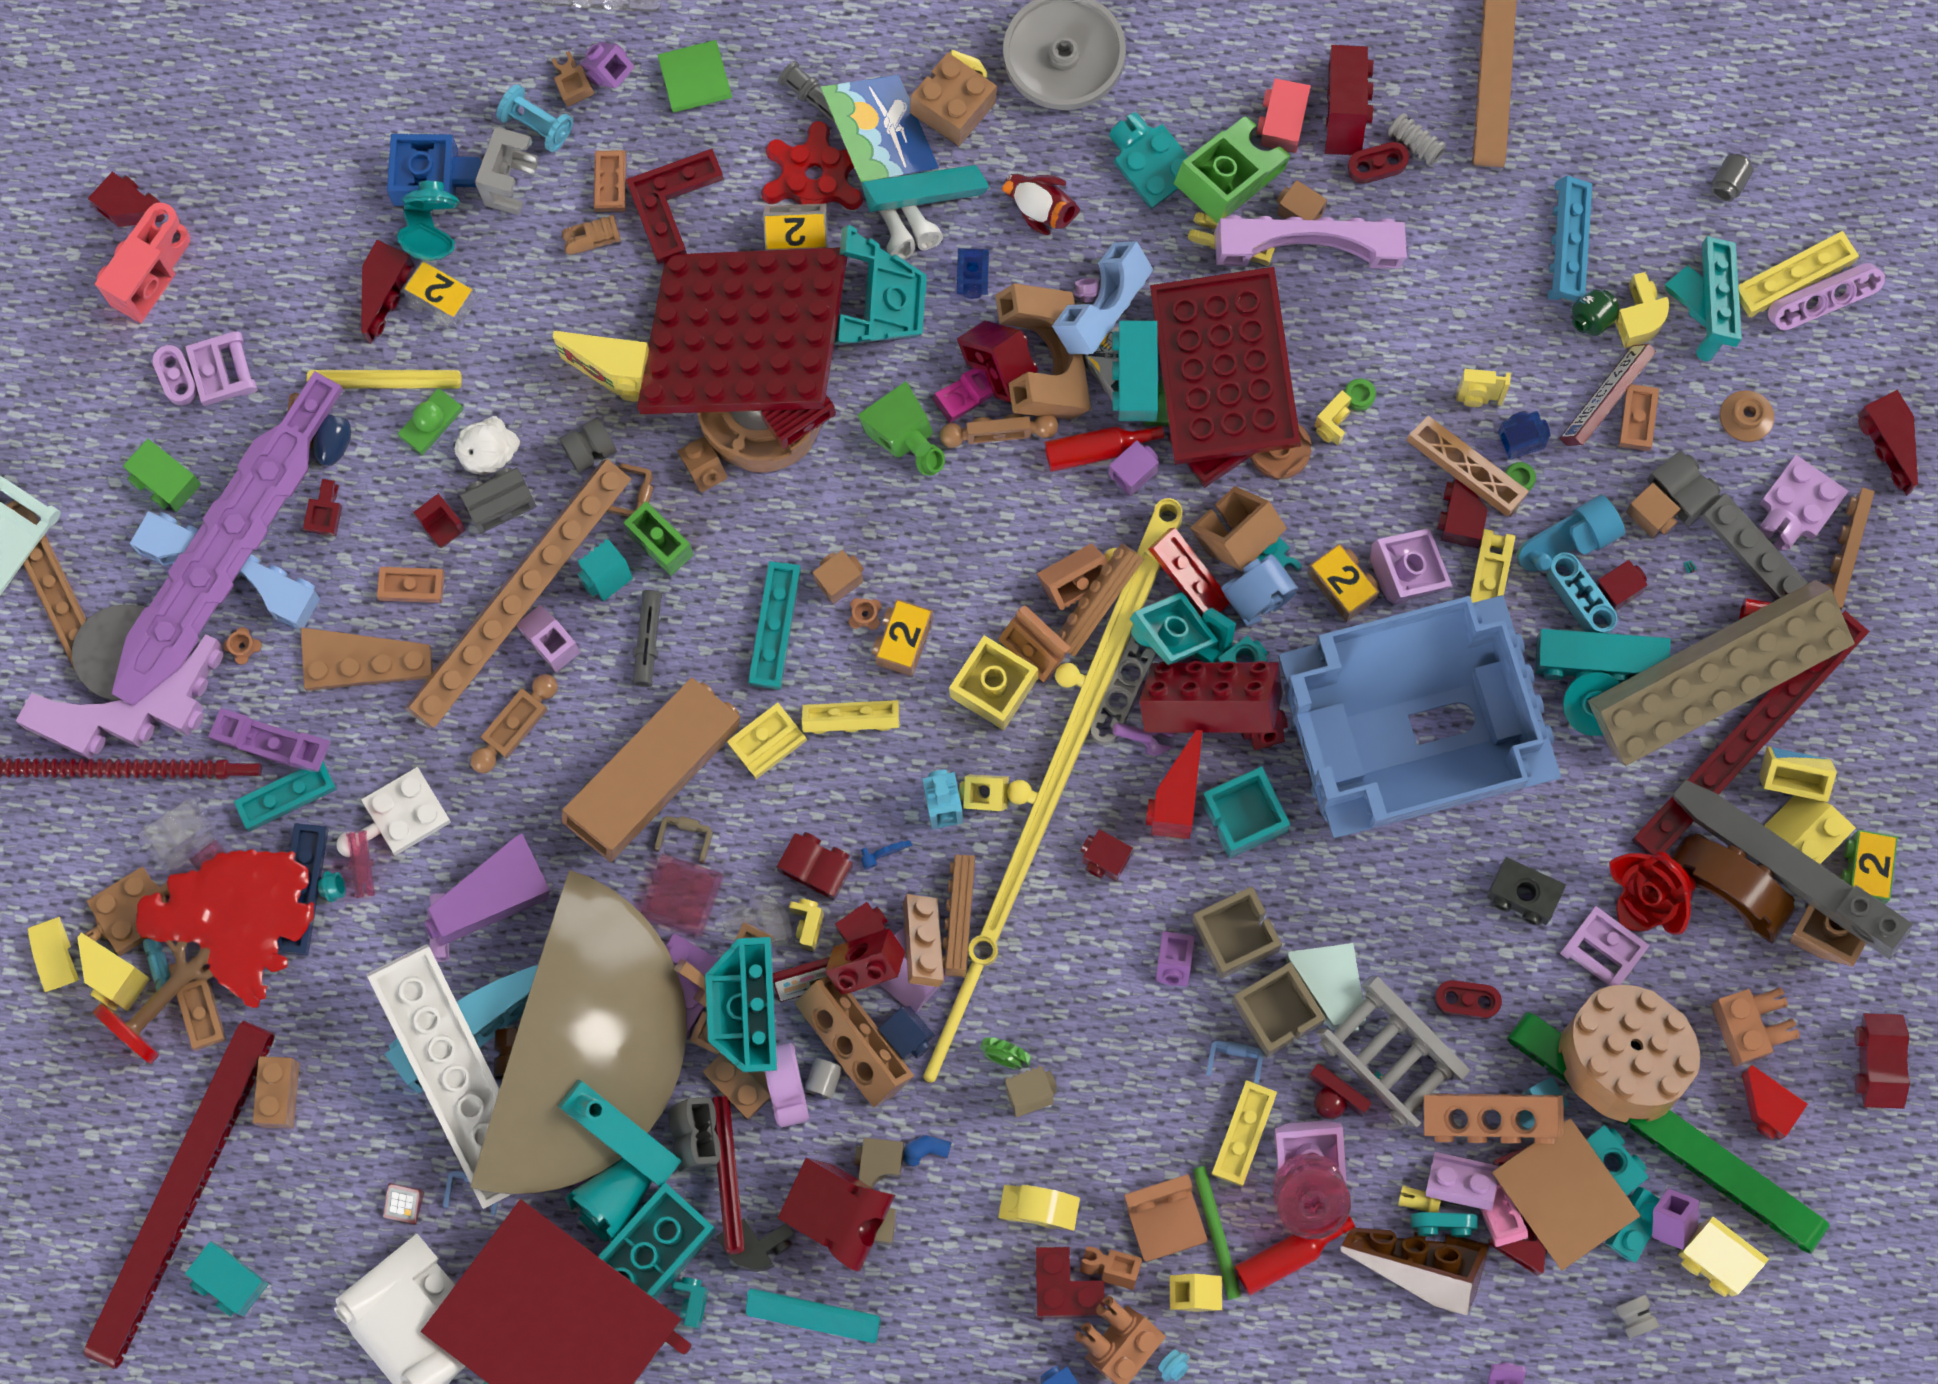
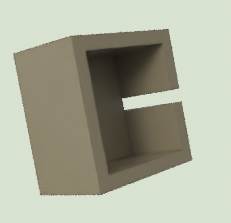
M1253 886L1193 914L1192 923L1220 979L1276 954L1281 949L1282 943L1270 919L1264 920L1261 927L1258 923L1264 919L1266 911Z
M1291 962L1235 994L1232 1000L1233 1005L1266 1058L1291 1044L1294 1035L1298 1040L1322 1026L1326 1019Z

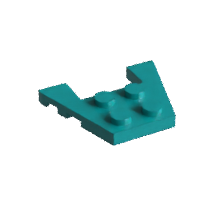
M847 225L843 227L840 255L868 262L864 320L843 314L838 315L834 345L911 338L923 334L927 275L896 254L893 256L888 254L873 239L867 240L862 237L853 226Z

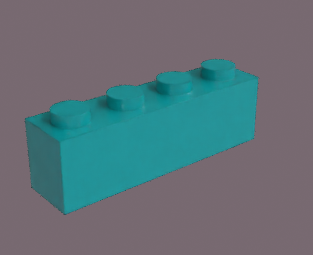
M1541 629L1537 635L1535 674H1544L1543 677L1548 680L1563 679V676L1577 678L1589 672H1603L1613 676L1622 683L1669 658L1671 638Z

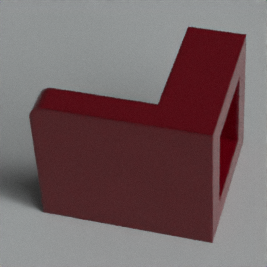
M439 493L413 512L418 522L440 548L446 546L466 530L461 520Z

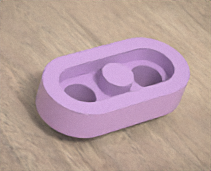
M166 345L160 347L154 353L152 362L165 395L175 405L182 406L191 403L197 396L198 390L185 356L175 346ZM170 360H175V361H176V363H175V365H174L173 367H171V368H167V367H166V364H167L168 361H170ZM180 387H187L184 394H177V390Z

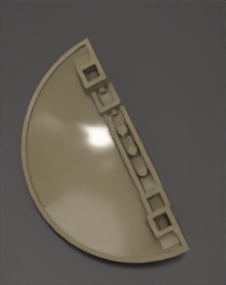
M572 870L568 872L543 948L470 1188L493 1193L531 1194L561 1189L599 1174L618 1162L622 1157L558 1107L578 1079L583 1081L648 1133L663 1113L680 1075L687 1034L686 1007L678 973L673 970L675 965L665 944L646 918L625 898L604 884Z

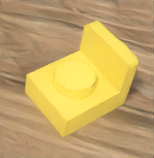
M1343 390L1317 416L1314 425L1317 428V434L1328 443L1333 441L1337 446L1342 442L1345 434L1337 425H1340L1351 412L1348 407L1352 398Z
M799 899V903L790 901L789 910L791 913L806 916L805 920L800 919L796 939H800L799 944L802 949L815 952L824 917L823 910L818 908L817 902Z

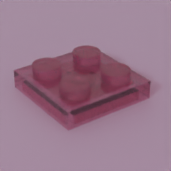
M662 854L640 913L645 918L703 936L724 874Z

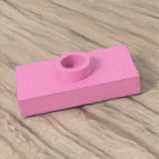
M1498 1182L1492 1211L1480 1209L1495 1247L1528 1238V1231L1519 1210Z

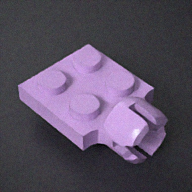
M1795 455L1759 504L1768 512V515L1759 526V530L1768 540L1774 532L1779 534L1780 537L1774 543V546L1780 551L1790 549L1800 536L1807 537L1813 541L1849 491Z

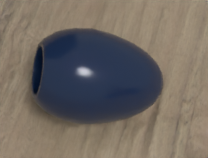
M328 414L312 438L313 452L318 463L332 466L342 458L351 440V425L348 419Z

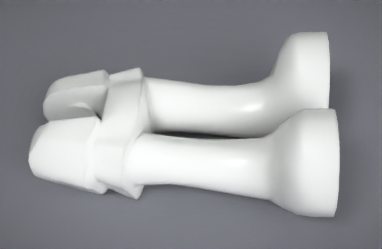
M916 205L901 208L912 228L915 242L896 212L898 208L878 211L890 231L891 238L886 249L887 253L892 256L896 254L905 260L913 254L915 242L920 250L926 251L939 245L943 240V235L938 226L927 221Z

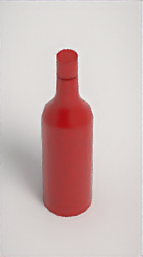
M1113 426L1044 441L1050 472L1118 458L1136 441L1141 444L1164 438V431L1162 426L1137 431H1127Z
M1347 1216L1322 1230H1300L1235 1265L1234 1269L1244 1289L1251 1296L1317 1260L1324 1247L1330 1241L1355 1228V1224L1351 1217Z

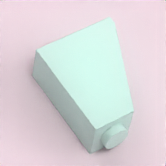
M1353 943L1287 953L1286 963L1291 962L1325 1016L1326 1024L1330 1030L1337 1029L1363 1002ZM1366 1018L1359 1026H1363L1365 1024ZM1359 1026L1352 1033L1358 1032Z

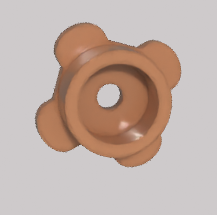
M855 598L851 601L852 617L849 618L850 627L853 629L868 627L870 630H876L880 626L878 612L882 608L881 603L876 599ZM868 612V615L864 617L862 616V613Z
M245 627L238 628L223 643L224 651L231 653L235 657V662L240 665L246 664L248 658L254 652H259L262 647L261 642L258 639H253L249 635V630ZM244 643L245 647L241 649L239 646Z

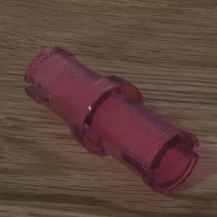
M367 830L358 831L359 846L356 844L355 833H346L351 861L347 864L348 869H352L355 898L364 897L363 883L366 885L367 896H374L376 891L371 866H374V859H370Z

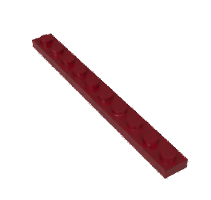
M1845 610L1842 615L1855 644L1773 687L1687 781L1719 795L1870 631ZM1672 796L1637 833L1632 841L1647 855H1655L1660 851L1666 852L1694 820Z

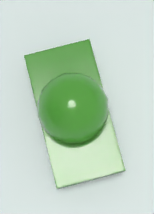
M438 388L426 402H422L415 407L413 417L397 434L423 456L464 409L458 402Z

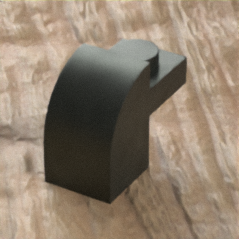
M743 1218L742 1228L745 1249L742 1253L730 1255L725 1250L723 1232L716 1236L728 1257L737 1266L753 1272L766 1271L775 1267L768 1255L774 1252L777 1256L793 1246L790 1240L796 1237L790 1226L785 1223L758 1240L748 1222Z

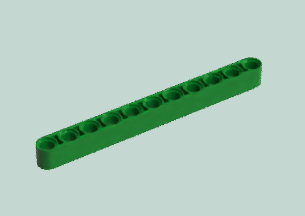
M1525 1012L1507 1037V1041L1515 1048L1519 1046V1051L1542 1067L1548 1066L1546 1070L1569 1085L1564 1076L1567 1068L1563 1059V1053H1559L1561 1033L1536 1015ZM1671 1110L1662 1117L1646 1122V1119L1631 1118L1627 1122H1621L1625 1126L1630 1124L1629 1128L1652 1145L1658 1144L1657 1148L1679 1164L1683 1165L1685 1163L1686 1169L1707 1184L1711 1185L1713 1183V1188L1737 1205L1741 1203V1208L1765 1225L1770 1223L1769 1227L1792 1244L1798 1243L1797 1247L1802 1251L1812 1254L1829 1229L1830 1224L1824 1218Z

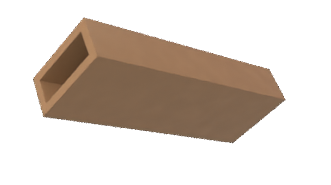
M691 677L562 810V823L611 863L735 734L740 724L741 716L739 712L729 702L723 703L718 699L707 684L699 683Z

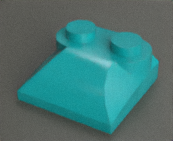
M1183 592L1137 610L1130 618L1133 623L1131 627L1133 638L1143 646L1152 647L1168 665L1218 643V639Z

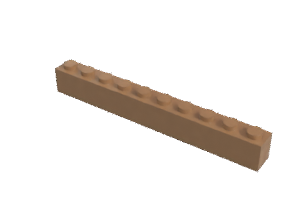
M608 459L601 461L404 707L405 710L427 727L435 728L632 480L627 474Z

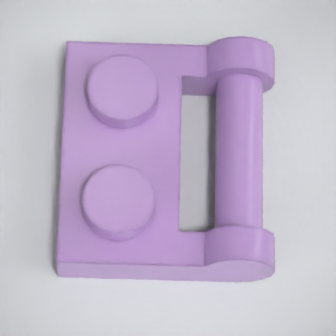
M230 332L185 346L203 406L240 395H249L257 391L256 382L254 379H251L242 345L244 340L241 332ZM230 348L239 382L230 384L221 353L222 349Z
M1595 906L1560 954L1566 959L1572 958L1606 983V987L1621 985L1650 945ZM1582 940L1618 965L1620 969L1617 973L1614 974L1581 950L1578 946Z

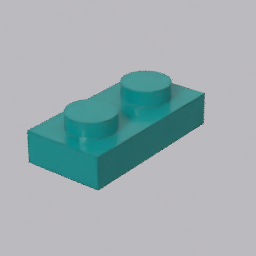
M1637 1187L1630 1198L1631 1203L1641 1216L1612 1235L1605 1242L1615 1252L1634 1263L1637 1262L1653 1234V1210L1660 1201L1658 1197L1643 1187Z

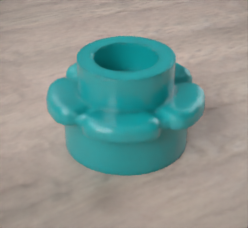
M325 871L323 873V878L318 881V891L321 897L326 898L332 903L337 901L338 898L345 896V881L339 872L330 873V871Z

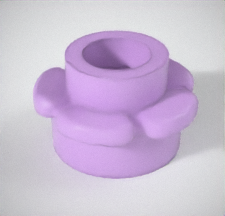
M1084 278L1076 281L1074 296L1080 298V301L1085 303L1096 301L1100 291V280L1098 278Z

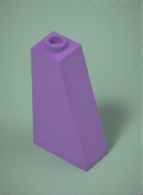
M523 834L514 837L428 908L427 920L424 921V925L431 939L436 938L439 945L443 946L548 899L550 889Z

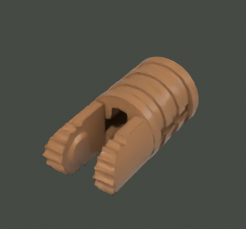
M614 215L568 227L561 231L562 238L566 241V244H564L565 251L569 255L621 242Z

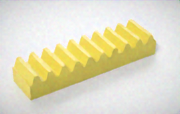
M1841 231L1739 284V302L1747 315L1752 318L1758 312L1767 310L1776 300L1809 287L1814 283L1816 284L1822 279L1830 277L1833 273L1840 272L1845 267L1848 268L1857 261L1859 255L1845 233Z

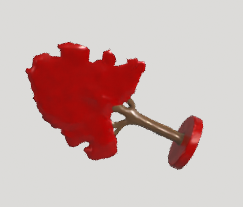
M254 849L247 851H230L229 853L221 852L216 854L213 859L204 861L199 871L191 870L188 873L171 874L166 882L170 900L167 903H163L161 894L158 892L152 895H144L137 904L136 927L140 937L158 942L165 941L176 958V966L171 977L128 1022L121 1019L103 1003H100L92 1013L128 1047L151 1065L158 1058L159 1054L140 1036V1032L188 982L194 979H210L214 976L218 979L219 984L225 986L242 999L246 1006L257 1008L260 1000L266 999V990L268 986L262 985L264 967L270 972H277L288 967L287 958L277 954L279 949L277 940L280 936L294 942L300 940L314 919L313 906L315 904L313 902L308 904L298 903L301 891L307 888L309 884V870L307 867L295 861L294 857L296 854L293 851L273 853L269 851L256 852ZM193 941L200 945V951L197 956L187 963L185 961V948L188 942ZM205 964L210 965L208 970L204 972L200 970Z

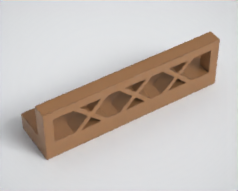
M1429 415L1406 439L1408 443L1507 517H1511L1517 511L1529 493L1526 488Z

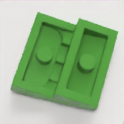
M717 40L658 54L673 113L732 98Z

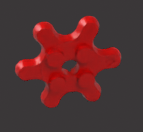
M815 121L809 126L807 131L808 138L803 145L793 147L779 139H774L767 144L766 155L770 160L779 164L781 175L778 179L768 182L763 186L761 196L766 203L777 204L784 199L795 200L799 205L837 202L849 210L858 209L862 205V193L850 186L848 182V174L854 169L847 149L837 150L830 146V128L824 122ZM817 166L823 171L822 176L814 180L809 179L805 174L806 171L811 167Z

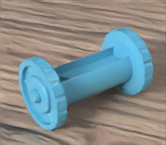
M516 84L510 87L499 103L496 112L497 119L503 123L510 121L512 118L516 119L545 137V148L550 152H556L572 130L573 117L568 114H562L560 117L555 118L524 99L525 89L522 86ZM521 106L524 108L523 115L518 112Z

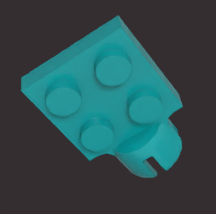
M1133 112L1125 116L1127 120L1124 122L1122 120L1117 122L1109 133V137L1120 150V155L1114 159L1113 163L1152 210L1179 189L1173 183L1182 162L1189 156L1163 123L1158 127L1151 128L1138 113Z

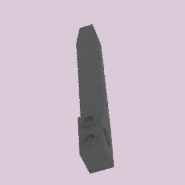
M1684 780L1673 794V799L1698 825L1726 845H1733L1746 854L1745 858L1753 864H1761L1769 868L1774 873L1773 878L1889 960L1909 936L1913 923L1859 886L1855 885L1852 887L1717 793Z

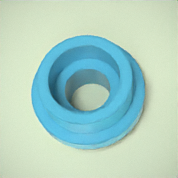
M1177 1349L1170 1352L1158 1367V1370L1162 1373V1378L1167 1382L1171 1379L1178 1381L1189 1369L1187 1365L1189 1356L1186 1353H1180Z

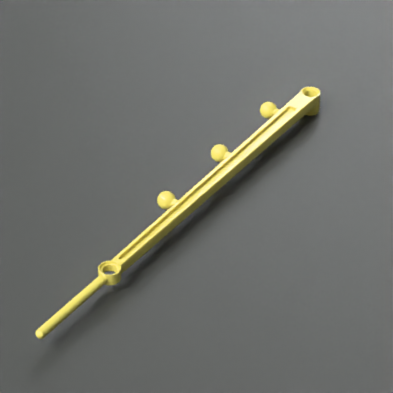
M1162 499L1154 508L1137 553L1144 560L1119 594L1087 675L1081 674L1077 666L1072 663H1063L1055 671V679L1059 685L1066 688L1077 685L1081 689L1039 792L1033 791L1029 783L1024 780H1015L1007 787V797L1012 803L1022 805L1028 802L1033 804L980 936L973 938L969 944L968 951L972 962L923 1075L924 1080L929 1083L935 1082L983 967L991 965L997 959L998 948L996 943L1132 634L1131 627L1133 623L1130 618L1135 611L1143 608L1161 565L1148 548L1169 528H1176L1178 530L1181 526L1182 507L1174 499ZM1164 511H1171L1177 517L1173 521L1166 522L1159 516ZM1117 548L1108 549L1104 553L1107 562H1109ZM980 942H987L993 948L992 955L984 960L974 955V948Z

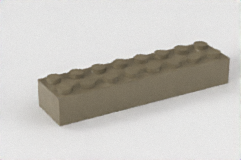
M1815 579L1588 700V703L1612 755L1623 765L1627 766L1849 648L1855 643L1832 589Z

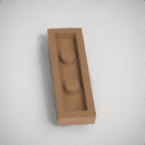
M906 894L903 900L908 983L940 987L944 981L938 898Z

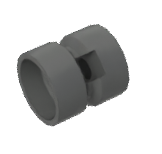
M598 417L583 424L582 431L577 432L573 430L558 438L578 474L592 467L594 459L604 460L617 452L614 443Z

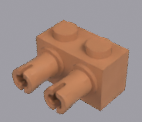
M1781 987L1756 996L1751 994L1750 989L1719 998L1711 1005L1734 1067L1765 1058L1774 1052L1773 1046L1800 1038L1798 1029L1787 1031L1797 1026L1793 1018L1765 1027L1762 1023V1014L1788 1006L1786 997L1775 1000L1784 995Z
M1108 1296L1102 1300L1108 1309L1099 1304L1096 1312L1111 1324L1110 1327L1101 1335L1090 1323H1085L1080 1328L1087 1336L1077 1331L1075 1340L1089 1351L1084 1358L1103 1376L1114 1384H1129L1166 1336L1143 1315L1129 1306L1123 1309L1113 1297Z

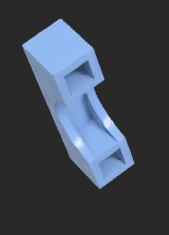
M1137 241L1113 242L1098 263L1101 273V286L1095 303L1093 305H1067L1052 325L1069 354H1093L1099 348L1107 333L1113 329L1115 322L1123 311L1129 307L1131 300L1139 289L1145 285L1153 268Z

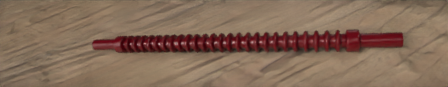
M0 758V778L3 774L8 778L12 774L17 778L21 777L22 774L26 778L30 777L31 774L35 778H38L40 774L44 778H47L49 774L53 778H56L58 774L62 778H65L67 774L71 778H75L76 774L80 778H84L87 774L89 778H93L94 775L102 778L103 775H106L109 779L113 775L118 779L122 775L127 779L131 775L136 779L140 775H143L145 779L149 775H152L154 779L158 775H161L163 779L167 778V775H170L172 779H175L177 775L181 779H184L186 775L190 779H193L195 775L199 779H202L204 775L208 779H212L213 776L217 779H228L229 776H261L262 772L261 763H229L226 759H218L216 763H213L211 759L207 763H204L202 759L198 763H195L193 759L189 760V763H186L184 759H181L179 763L175 759H172L170 763L166 759H163L161 763L157 759H154L152 763L148 759H144L143 763H140L139 759H135L133 763H131L130 759H126L123 763L121 759H117L115 762L112 759H108L104 762L101 758L97 762L92 758L88 762H85L83 758L79 762H76L74 758L70 762H67L65 758L61 759L60 762L56 758L52 759L51 762L47 758H44L42 762L38 758H35L33 762L29 758H26L24 762L20 758L15 759V762L11 758H7L4 762Z

